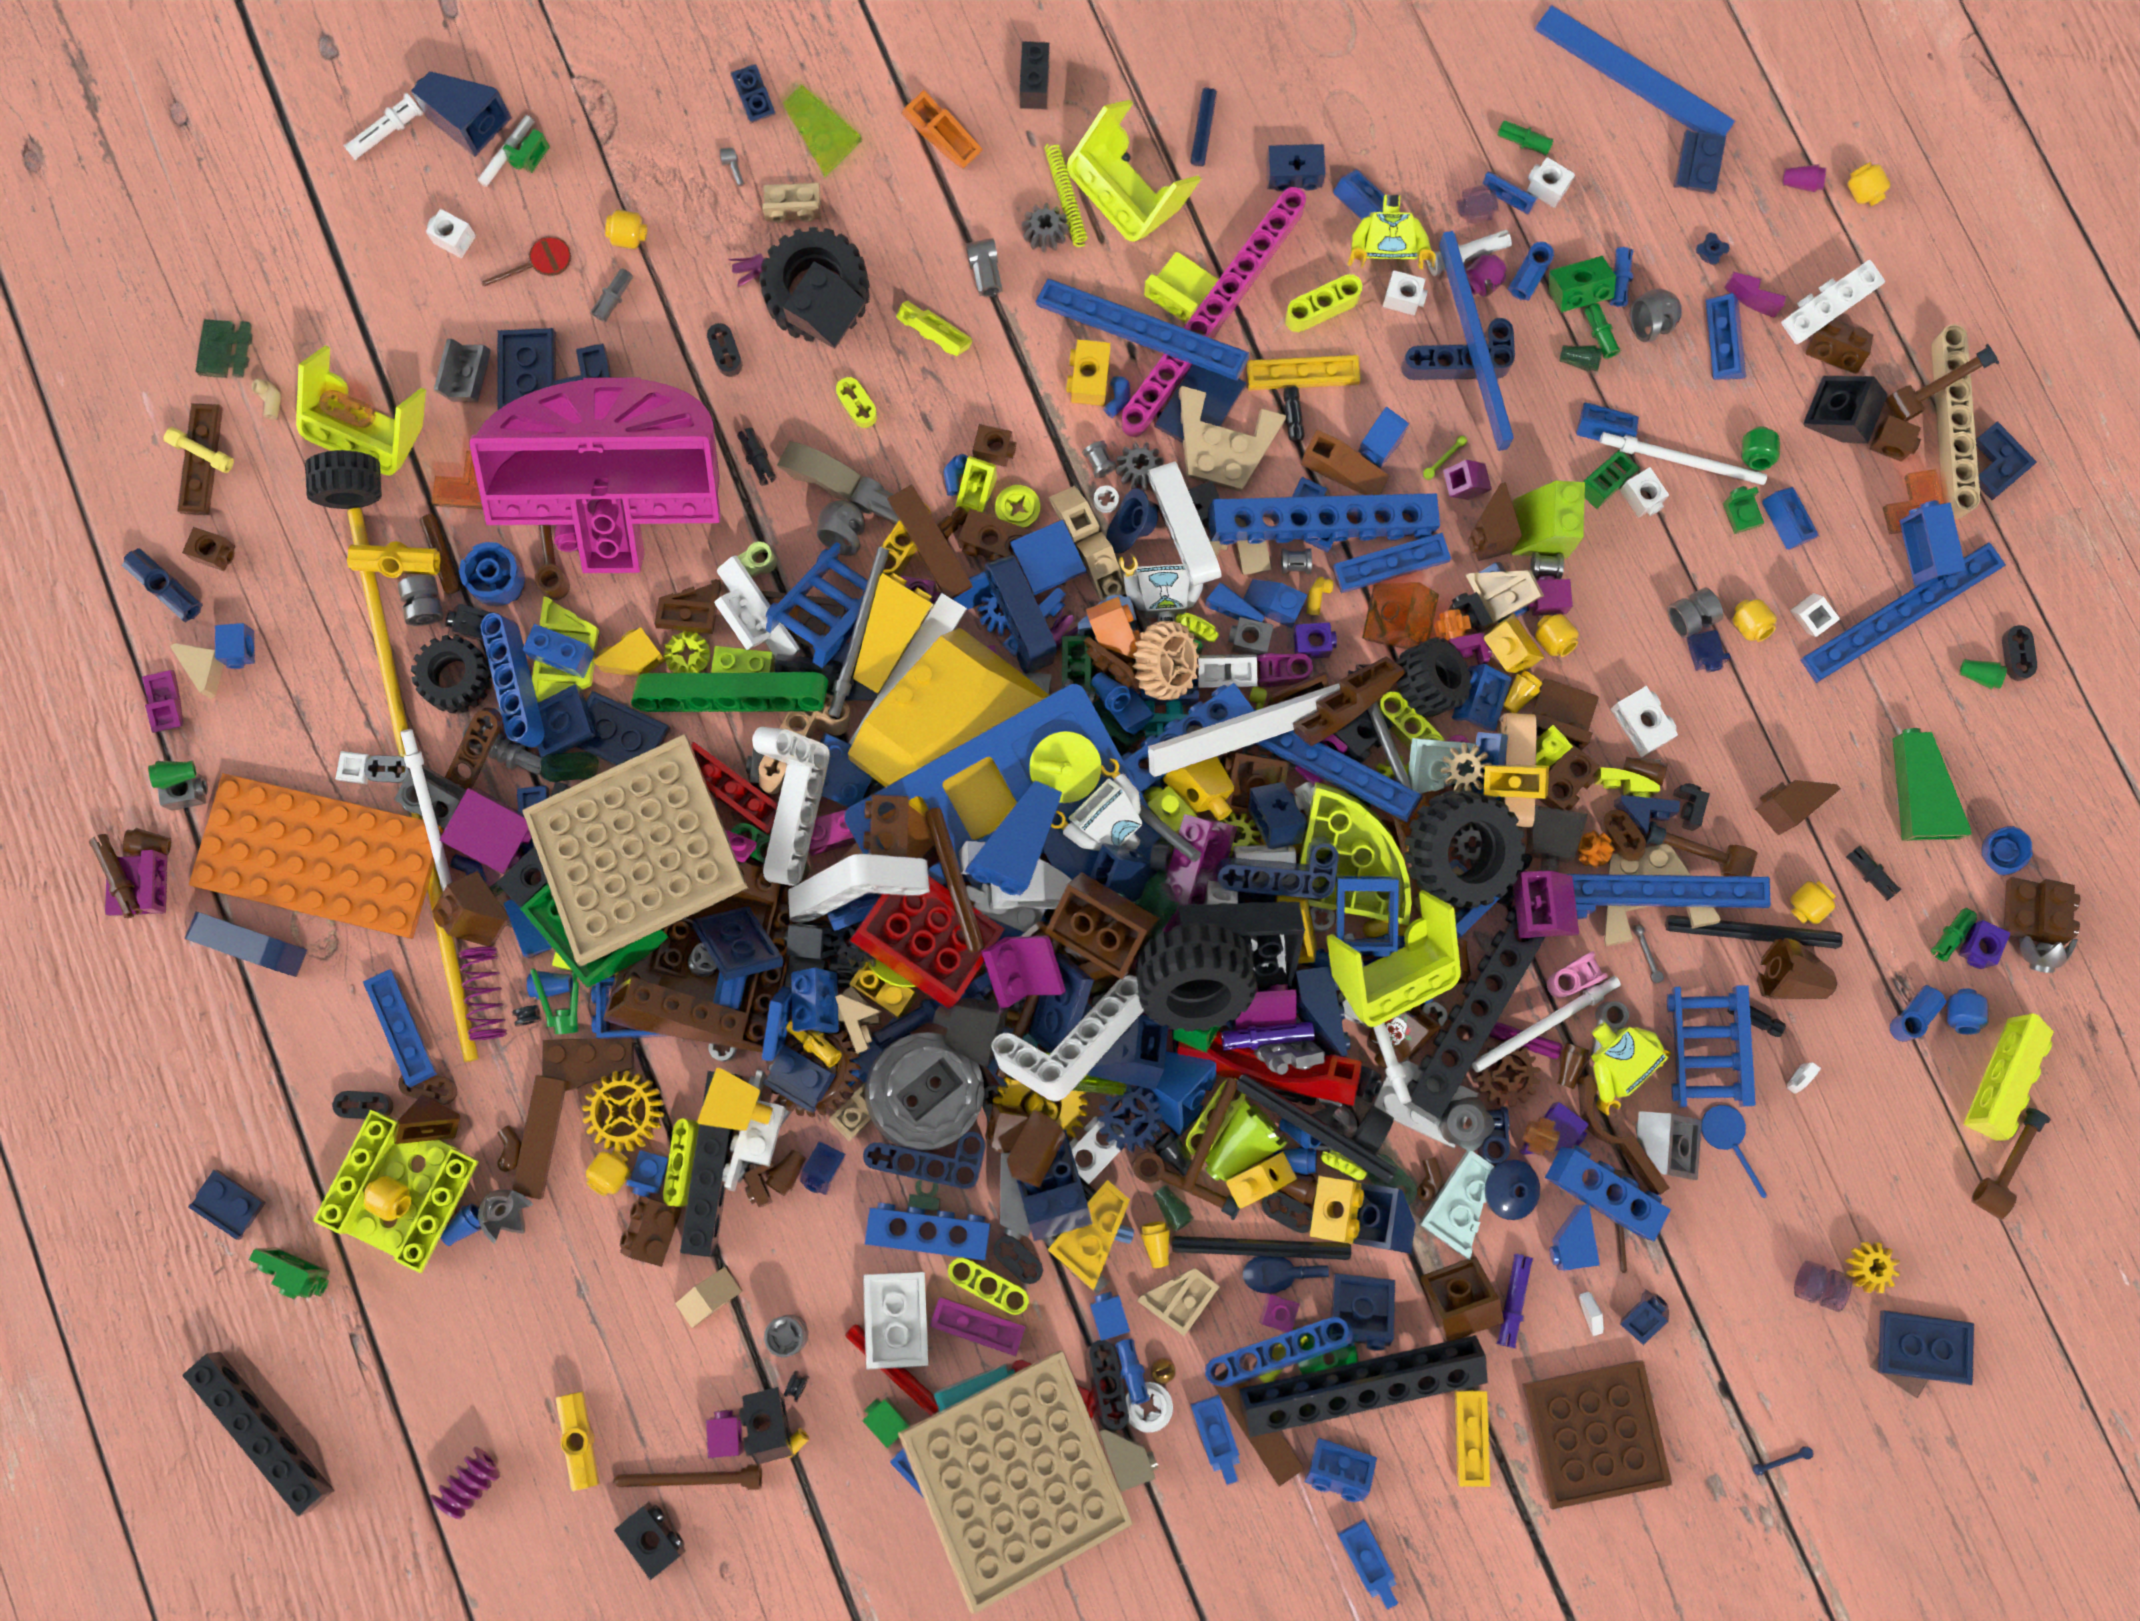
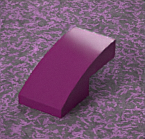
M1733 272L1725 283L1724 288L1730 294L1734 293L1738 301L1747 307L1775 318L1784 307L1786 296L1759 289L1760 278Z
M168 670L142 676L149 703L145 707L152 733L182 727V708L175 671Z

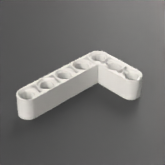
M759 727L753 735L752 742L755 751L787 764L763 873L765 879L769 882L795 886L801 881L806 865L829 763V749L823 743L788 729Z
M858 854L847 857L788 890L790 921L808 922L815 920L867 892L898 895H921L928 893L927 860L871 854Z
M1125 976L1123 980L1119 979L1050 1055L1045 1054L1014 1034L1003 1033L998 1035L993 1040L991 1047L999 1068L1049 1100L1058 1101L1065 1098L1144 1011L1139 1001L1137 977Z

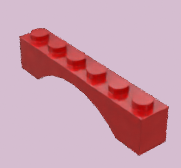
M1220 1032L1217 1033L1206 1053L1179 1042L1178 1054L1212 1060L1216 1063V1075L1238 1080L1242 1074H1247L1267 1087L1354 1106L1362 1061L1328 1055L1324 1056V1063L1313 1065L1309 1069H1296L1292 1064H1287V1072L1279 1074L1278 1072L1271 1071L1266 1066L1265 1061L1259 1060L1255 1056L1254 1050L1250 1048H1236L1224 1051L1221 1040L1222 1034Z

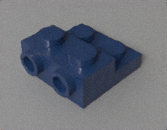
M1335 1273L1333 1277L1330 1318L1338 1317L1350 1324L1353 1330V1337L1345 1348L1353 1347L1355 1343L1367 1344V1349L1372 1351L1385 1350V1346L1390 1347L1394 1339L1395 1280ZM1336 1324L1330 1330V1337L1336 1341L1342 1339L1344 1327L1341 1324Z

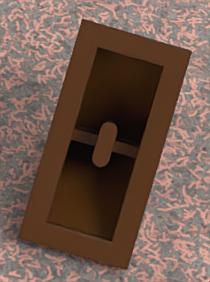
M422 1094L398 1119L394 1143L403 1144L456 1138L460 1121L459 1113Z

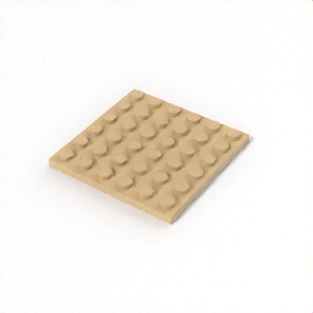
M685 734L522 810L576 963L580 966L748 888L689 739Z
M1057 1351L898 1433L970 1613L976 1614L1133 1525L1063 1351Z

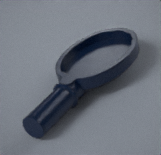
M1257 1256L1247 1262L1242 1276L1245 1284L1252 1290L1272 1294L1286 1290L1295 1279L1329 1277L1328 1265H1300L1294 1267L1284 1257Z

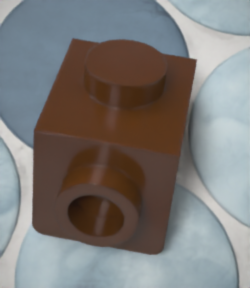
M771 1161L770 1167L753 1163L749 1165L751 1171L744 1173L749 1185L745 1187V1191L751 1204L757 1203L758 1207H764L773 1202L761 1175L776 1167L774 1161Z

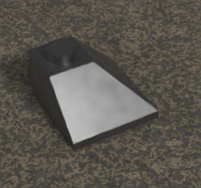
M1639 1111V1119L1636 1123L1637 1141L1660 1173L1698 1180L1702 1120L1672 1113Z

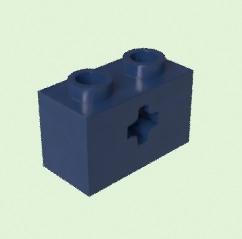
M1324 144L1268 146L1266 157L1268 189L1285 191L1287 188L1297 187L1311 191L1323 188L1326 175Z
M1280 782L1251 788L1248 810L1268 849L1271 850L1302 843L1304 830L1307 829V819L1303 812L1300 813L1296 805L1295 796L1292 792L1289 793L1285 783Z

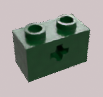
M1062 636V685L1069 678L1073 681V684L1080 685L1086 692L1089 690L1094 692L1093 700H1096V689L1092 686V679L1097 674V668L1092 664L1094 660L1086 653L1088 649L1084 643L1087 637L1093 639L1092 636Z

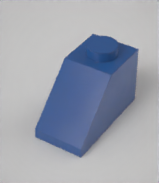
M1386 406L1363 439L1358 452L1368 461L1381 468L1401 444L1409 423Z
M1252 579L1243 600L1265 617L1293 629L1307 594L1283 583Z
M1589 1204L1576 1205L1552 1239L1553 1246L1550 1247V1258L1552 1264L1557 1265V1270L1566 1271L1600 1266Z

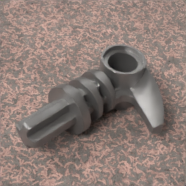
M489 716L482 718L485 720V725L479 732L484 733L485 729L492 725L489 722ZM468 726L463 731V737L468 729ZM499 733L488 755L491 759L497 757V761L500 763L506 761V767L511 770L519 766L536 775H540L546 765L544 759L526 751V746L519 743L514 744L509 738L505 740L504 735ZM474 739L470 740L469 747L480 754L483 749L482 744L475 745Z

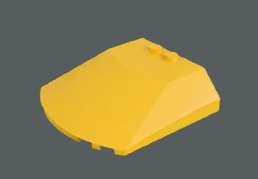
M958 628L941 635L864 720L848 752V757L860 769L884 787H887L1050 695L962 628ZM991 757L978 761L946 779L942 784L972 840L980 839L995 831L1017 804ZM916 796L910 799L909 805L926 817L925 813L929 809L923 798Z

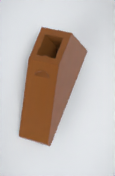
M1316 429L1301 462L1302 466L1362 495H1380L1390 477L1343 441Z

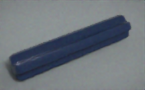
M1205 87L1202 90L1191 155V164L1193 166L1202 167L1205 165L1217 94L1214 88Z

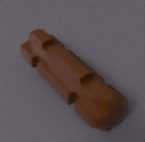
M958 506L951 512L952 516H947L937 525L945 539L958 529L959 524H964L968 512L963 507Z

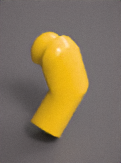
M1323 576L1315 580L1308 592L1306 614L1320 615L1322 594H1330L1333 591V580L1331 578L1324 579Z
M1373 918L1364 924L1363 933L1370 938H1378L1388 934V921ZM1398 923V936H1404L1409 925Z

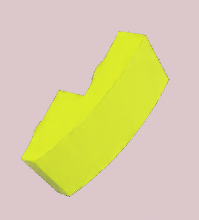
M1601 767L1595 772L1598 777L1594 784H1603L1605 789H1618L1623 785V795L1651 798L1660 792V785L1630 771Z

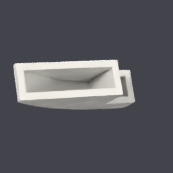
M966 841L959 850L962 874H968L965 872L966 867L986 842ZM1039 859L1031 883L1021 896L1006 894L1000 887L991 884L993 909H1056L1067 884L1072 880L1058 869Z

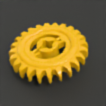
M1007 1076L1004 1078L1007 1084L1006 1087H997V1091L1002 1095L995 1097L993 1102L1020 1107L1022 1098L1031 1088ZM1076 1085L1065 1098L1059 1100V1109L1057 1110V1106L1052 1100L1033 1090V1093L1025 1100V1111L1029 1116L1033 1109L1040 1111L1057 1122L1063 1130L1066 1129L1067 1135L1076 1138V1134L1071 1128L1072 1126L1083 1128L1082 1123L1077 1117H1087V1113L1079 1108V1106L1088 1105V1101L1079 1096L1086 1094L1087 1091L1084 1087Z

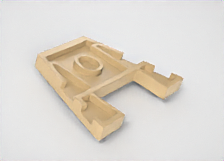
M1181 386L1179 389V399H1181L1182 412L1180 414L1184 432L1183 447L1186 477L1204 482L1212 480L1215 485L1241 491L1285 421L1286 415L1261 409L1254 436L1201 422L1200 418L1206 393Z
M1666 844L1645 848V854L1637 861H1627L1619 854L1612 855L1609 860L1608 875L1691 876L1672 847ZM1607 906L1604 936L1605 947L1631 942L1633 938L1625 912L1650 906ZM1686 907L1692 929L1720 922V917L1713 907Z

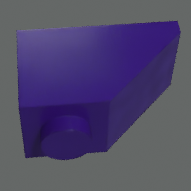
M1560 1102L1553 1103L1519 1152L1527 1155L1560 1150L1561 1146L1572 1148L1575 1145L1579 1146L1587 1136L1584 1130L1589 1124Z

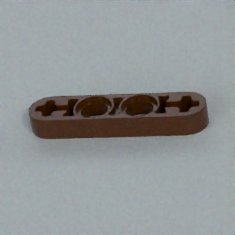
M486 707L473 716L447 771L446 779L461 785L460 787L465 790L473 788L502 727L503 719L499 711L492 707ZM489 716V722L492 725L486 728L484 733L479 732L485 725V720L482 718ZM471 739L481 742L483 749L480 754L474 753L470 749L469 742ZM463 763L469 766L471 770L469 778H464L459 774V764ZM441 801V805L448 809L447 805Z

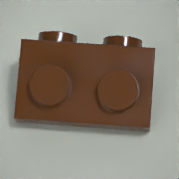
M1835 318L1813 334L1805 354L1851 373L1858 374L1871 353L1873 334L1861 327L1855 328L1842 323V321Z
M639 1196L638 1201H635L631 1207V1221L628 1230H625L621 1236L620 1253L628 1258L662 1267L682 1208L668 1206L664 1202Z

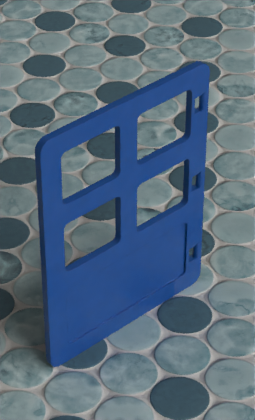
M1070 684L874 793L880 795L909 796V800L920 796L923 798L928 809L940 807L960 867L959 850L966 841L987 842L994 831L979 840H972L943 789V782L978 761L991 757L1014 799L1018 802L1033 783L1029 765L1035 747L1040 741L1053 733L1068 731L1078 733L1092 742L1099 753L1101 765L1105 767L1107 772H1114L1115 770L1109 759L1117 760L1119 763V773L1126 775L1139 792L1140 804L1150 810L1083 687L1078 684ZM1101 774L1096 787L1090 794L1075 802L1059 803L1056 811L1062 812L1066 817V822L1071 823L1068 818L1108 778ZM871 796L849 807L844 815L845 822L863 854H869V849H863L864 831H870V819H865V801H871ZM883 802L878 807V815L882 816L895 808L894 805L890 802ZM1056 812L1052 821L1054 825L1058 826L1062 823L1061 815ZM1142 820V825L1134 832L1140 839V844L1136 850L1150 861L1153 845L1161 835ZM1051 826L1043 846V851L1051 865L1071 880L1081 872L1090 877L1099 851L1079 847L1063 834L1061 828L1054 829ZM877 837V846L881 849H884L881 841ZM941 862L927 868L928 876L941 885L947 883ZM962 874L968 878L973 887L981 889L982 882L975 880L970 874ZM1043 914L1041 921L1049 923L1051 919L1046 921V918ZM990 918L1005 929L997 942L1005 937H1020L1025 933Z

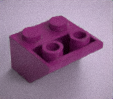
M1554 871L1520 872L1516 876L1518 879L1513 885L1519 938L1579 934L1573 878L1571 875Z
M1288 985L1270 986L1265 992H1258V987H1256L1254 1000L1245 1012H1241L1240 1017L1233 1021V1030L1248 1029V1026L1255 1025V1028L1295 1024L1296 989L1288 990Z

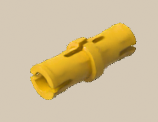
M792 1019L787 1024L786 1031L790 1032L804 1044L803 1048L808 1053L813 1052L826 1066L831 1068L840 1060L842 1052L825 1040V1035L822 1032L815 1030L793 1031Z

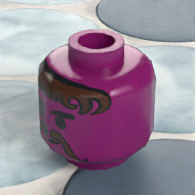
M1488 254L1480 255L1465 270L1473 295L1479 294L1480 296L1488 297L1506 279V266L1504 262L1493 254L1491 256Z

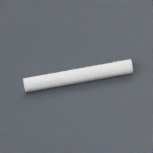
M525 115L504 145L508 144L516 148L535 123L534 120ZM504 145L478 178V181L485 187L489 185L508 159L503 150Z

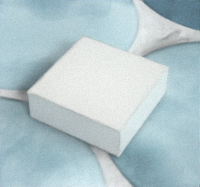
M341 751L335 779L342 782L367 785L368 778L365 775L364 767L371 755Z

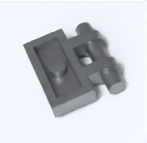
M1312 1041L1258 1046V1049H1254L1255 1056L1259 1060L1265 1061L1266 1066L1271 1071L1278 1072L1279 1074L1287 1072V1064H1292L1296 1069H1309L1313 1065L1324 1063V1051Z

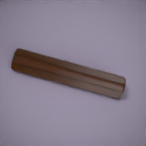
M433 514L420 517L419 521L428 547L437 549L440 552L441 561L438 576L443 590L446 594L456 593L460 590V585L437 519Z

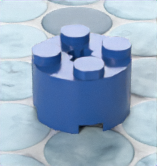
M484 542L473 546V550L467 554L465 559L462 558L460 562L459 574L462 584L479 602L487 606L499 607L518 600L522 595L525 583V573L520 562L507 548L499 543Z

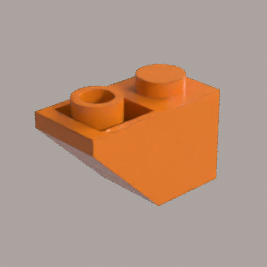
M1118 596L1086 609L1089 622L1099 645L1136 659L1133 655L1138 649L1135 643L1141 641L1139 630L1133 631L1129 622L1134 621L1128 604L1122 606Z

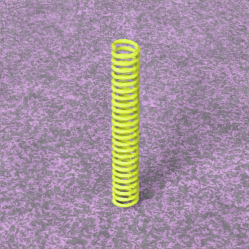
M1047 143L1044 147L1045 154L1047 155L1055 186L1058 190L1057 193L1059 194L1058 197L1060 198L1063 213L1067 217V225L1069 226L1073 245L1077 247L1085 246V243L1076 244L1086 241L1088 236L1084 232L1083 220H1081V213L1079 208H1077L1075 193L1069 180L1070 177H1068L1069 173H1067L1066 165H1064L1065 161H1063L1060 145H1052L1047 149L1049 146Z

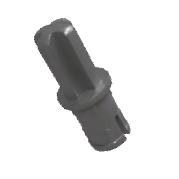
M621 268L609 287L602 289L603 293L590 313L600 321L606 322L616 305L622 302L620 297L633 279V275Z

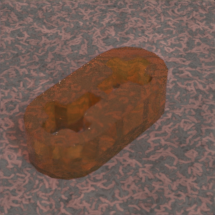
M335 390L326 391L320 397V408L324 413L360 428L369 427L375 421V410L364 401ZM338 396L337 401L345 405L344 410L334 407L330 411L331 406L327 404L328 400H334ZM365 407L364 412L368 414V417L366 419L361 418L357 422L358 417L350 413L351 408L361 411Z

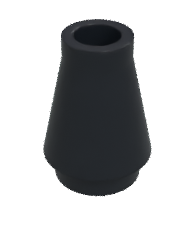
M1168 1131L1154 1143L1155 1154L1177 1170L1183 1177L1186 1175L1192 1159L1178 1134L1174 1135L1171 1131Z

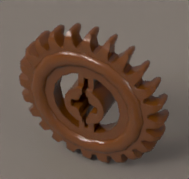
M846 1031L841 1033L822 1032L825 1035L824 1039L842 1052L840 1060L833 1067L829 1068L814 1053L804 1055L835 1074L824 1097L815 1107L818 1113L823 1116L827 1115L826 1105L834 1111L837 1110L836 1099L843 1103L847 1102L843 1091L854 1093V1089L848 1084L849 1081H859V1078L851 1073L862 1068L860 1065L852 1063V1060L859 1058L861 1055L850 1051L854 1045L852 1041H846L850 1037ZM792 1034L786 1036V1046L798 1053L805 1050L803 1048L804 1044ZM769 1065L767 1067L768 1071L771 1069L772 1065ZM773 1089L771 1090L772 1094H775V1095H778V1094H779L778 1092L774 1091ZM781 1094L778 1096V1103H786L787 1111L792 1112L795 1109L797 1115H804L805 1109ZM806 1110L809 1117H815V1112L812 1113Z

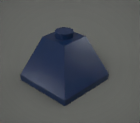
M1361 1183V1189L1364 1191V1200L1361 1208H1358L1356 1220H1359L1360 1227L1358 1236L1354 1238L1353 1244L1411 1254L1416 1223L1403 1190Z

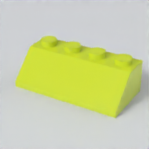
M2032 1013L2007 1019L1963 1125L1996 1141L2009 1140L2016 1133L2019 1126L2018 1116L2026 1108L2030 1100L2028 1093L2031 1085L2038 1080L2041 1074V1068L2039 1067L2041 1061L2050 1052L2052 1047V1041L2050 1040L2054 1031L2040 1016Z

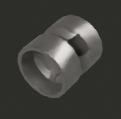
M411 576L398 582L400 600L406 603L402 609L407 625L423 626L438 622L443 618L441 602L435 598L438 596L436 579L433 576Z
M1706 587L1692 593L1689 596V600L1682 598L1670 604L1667 610L1672 626L1682 638H1688L1700 632L1702 626L1708 628L1723 619L1724 615L1717 596Z
M784 1315L768 1324L764 1332V1342L771 1354L778 1357H789L805 1347L809 1331L806 1323L800 1317Z

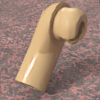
M259 378L254 380L252 391L265 401L263 416L268 419H278L281 402L280 391L268 380Z

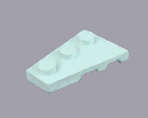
M1412 738L1408 779L1413 790L1421 794L1456 784L1457 780L1449 785L1445 783V780L1452 776V774H1442L1441 769L1450 768L1451 764L1445 763L1442 759L1444 756L1452 760L1455 758L1450 752L1452 747L1457 749L1459 754H1462L1461 744L1465 742ZM1466 743L1469 754L1476 743ZM1468 760L1466 764L1461 763L1459 765V770L1463 771L1460 773L1463 777L1467 773L1472 774V761Z
M1467 1150L1418 1224L1470 1260L1473 1251L1471 1249L1473 1240L1480 1225L1479 1218L1482 1207L1486 1203V1179L1494 1166L1475 1152Z

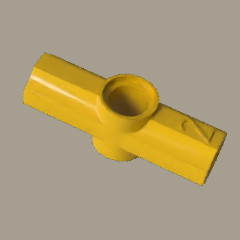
M392 541L387 546L351 544L348 548L347 564L348 568H351L353 571L380 572L389 578H397L402 573L437 575L440 571L441 558L440 552L437 549L407 547L404 543Z
M584 1391L556 1397L562 1431L561 1448L566 1455L571 1490H581L599 1485L593 1447L595 1436L590 1429ZM574 1433H579L584 1438V1445L581 1449L575 1448L571 1442Z

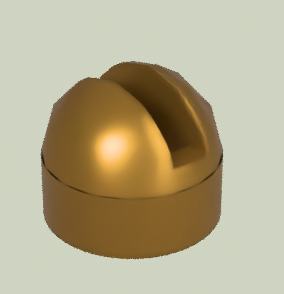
M1160 1358L1153 1363L1151 1374L1158 1383L1166 1384L1174 1379L1176 1369L1169 1359ZM1167 1367L1171 1368L1172 1372L1157 1377L1156 1371Z

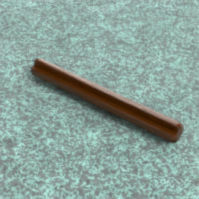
M940 807L929 809L925 815L968 951L970 953L984 949V943Z

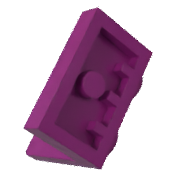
M142 850L141 856L117 857L127 879L131 880L134 884L133 892L140 905V909L143 910L139 915L166 913L168 856L155 850ZM106 879L105 914L108 916H123L116 897H112L109 892L110 885ZM130 906L133 915H136L135 911H133Z
M1048 936L1005 937L982 951L999 1007H1009L1027 995H1061L1066 991Z

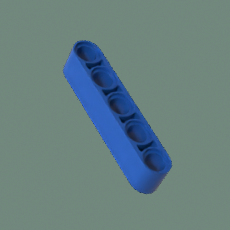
M489 613L482 620L481 633L505 733L514 742L531 748L537 747L543 741L545 735L526 654L522 650L524 646L519 626L516 622L498 613Z
M1331 1317L1215 1357L1206 1365V1377L1214 1385L1230 1387L1343 1348L1351 1342L1353 1330L1345 1320ZM1341 1324L1344 1327V1336L1338 1341H1333L1330 1337V1330L1334 1325ZM1312 1334L1315 1338V1346L1309 1351H1304L1301 1347V1340L1305 1335ZM1278 1344H1283L1286 1348V1355L1282 1360L1276 1361L1272 1355L1273 1349ZM1254 1354L1257 1358V1365L1253 1370L1247 1371L1244 1367V1359L1246 1356ZM1221 1364H1225L1228 1368V1376L1223 1381H1219L1215 1375L1216 1368Z

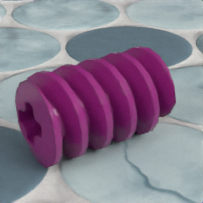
M477 1446L473 1448L477 1456L476 1459L469 1456L464 1458L468 1468L466 1469L459 1465L455 1468L459 1478L448 1475L447 1480L451 1486L448 1488L442 1484L439 1485L438 1489L442 1496L438 1497L431 1494V1499L437 1508L455 1519H462L466 1514L465 1509H471L474 1506V1500H479L483 1496L482 1490H488L491 1487V1480L495 1481L500 1477L499 1469L494 1460Z

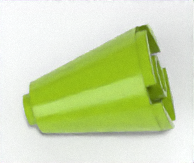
M1246 1099L1241 1103L1205 1160L1207 1163L1205 1170L1214 1180L1218 1181L1221 1178L1223 1181H1227L1280 1150L1288 1141L1284 1134L1279 1138L1274 1132L1278 1128L1276 1124L1257 1105L1254 1104L1250 1107V1100Z

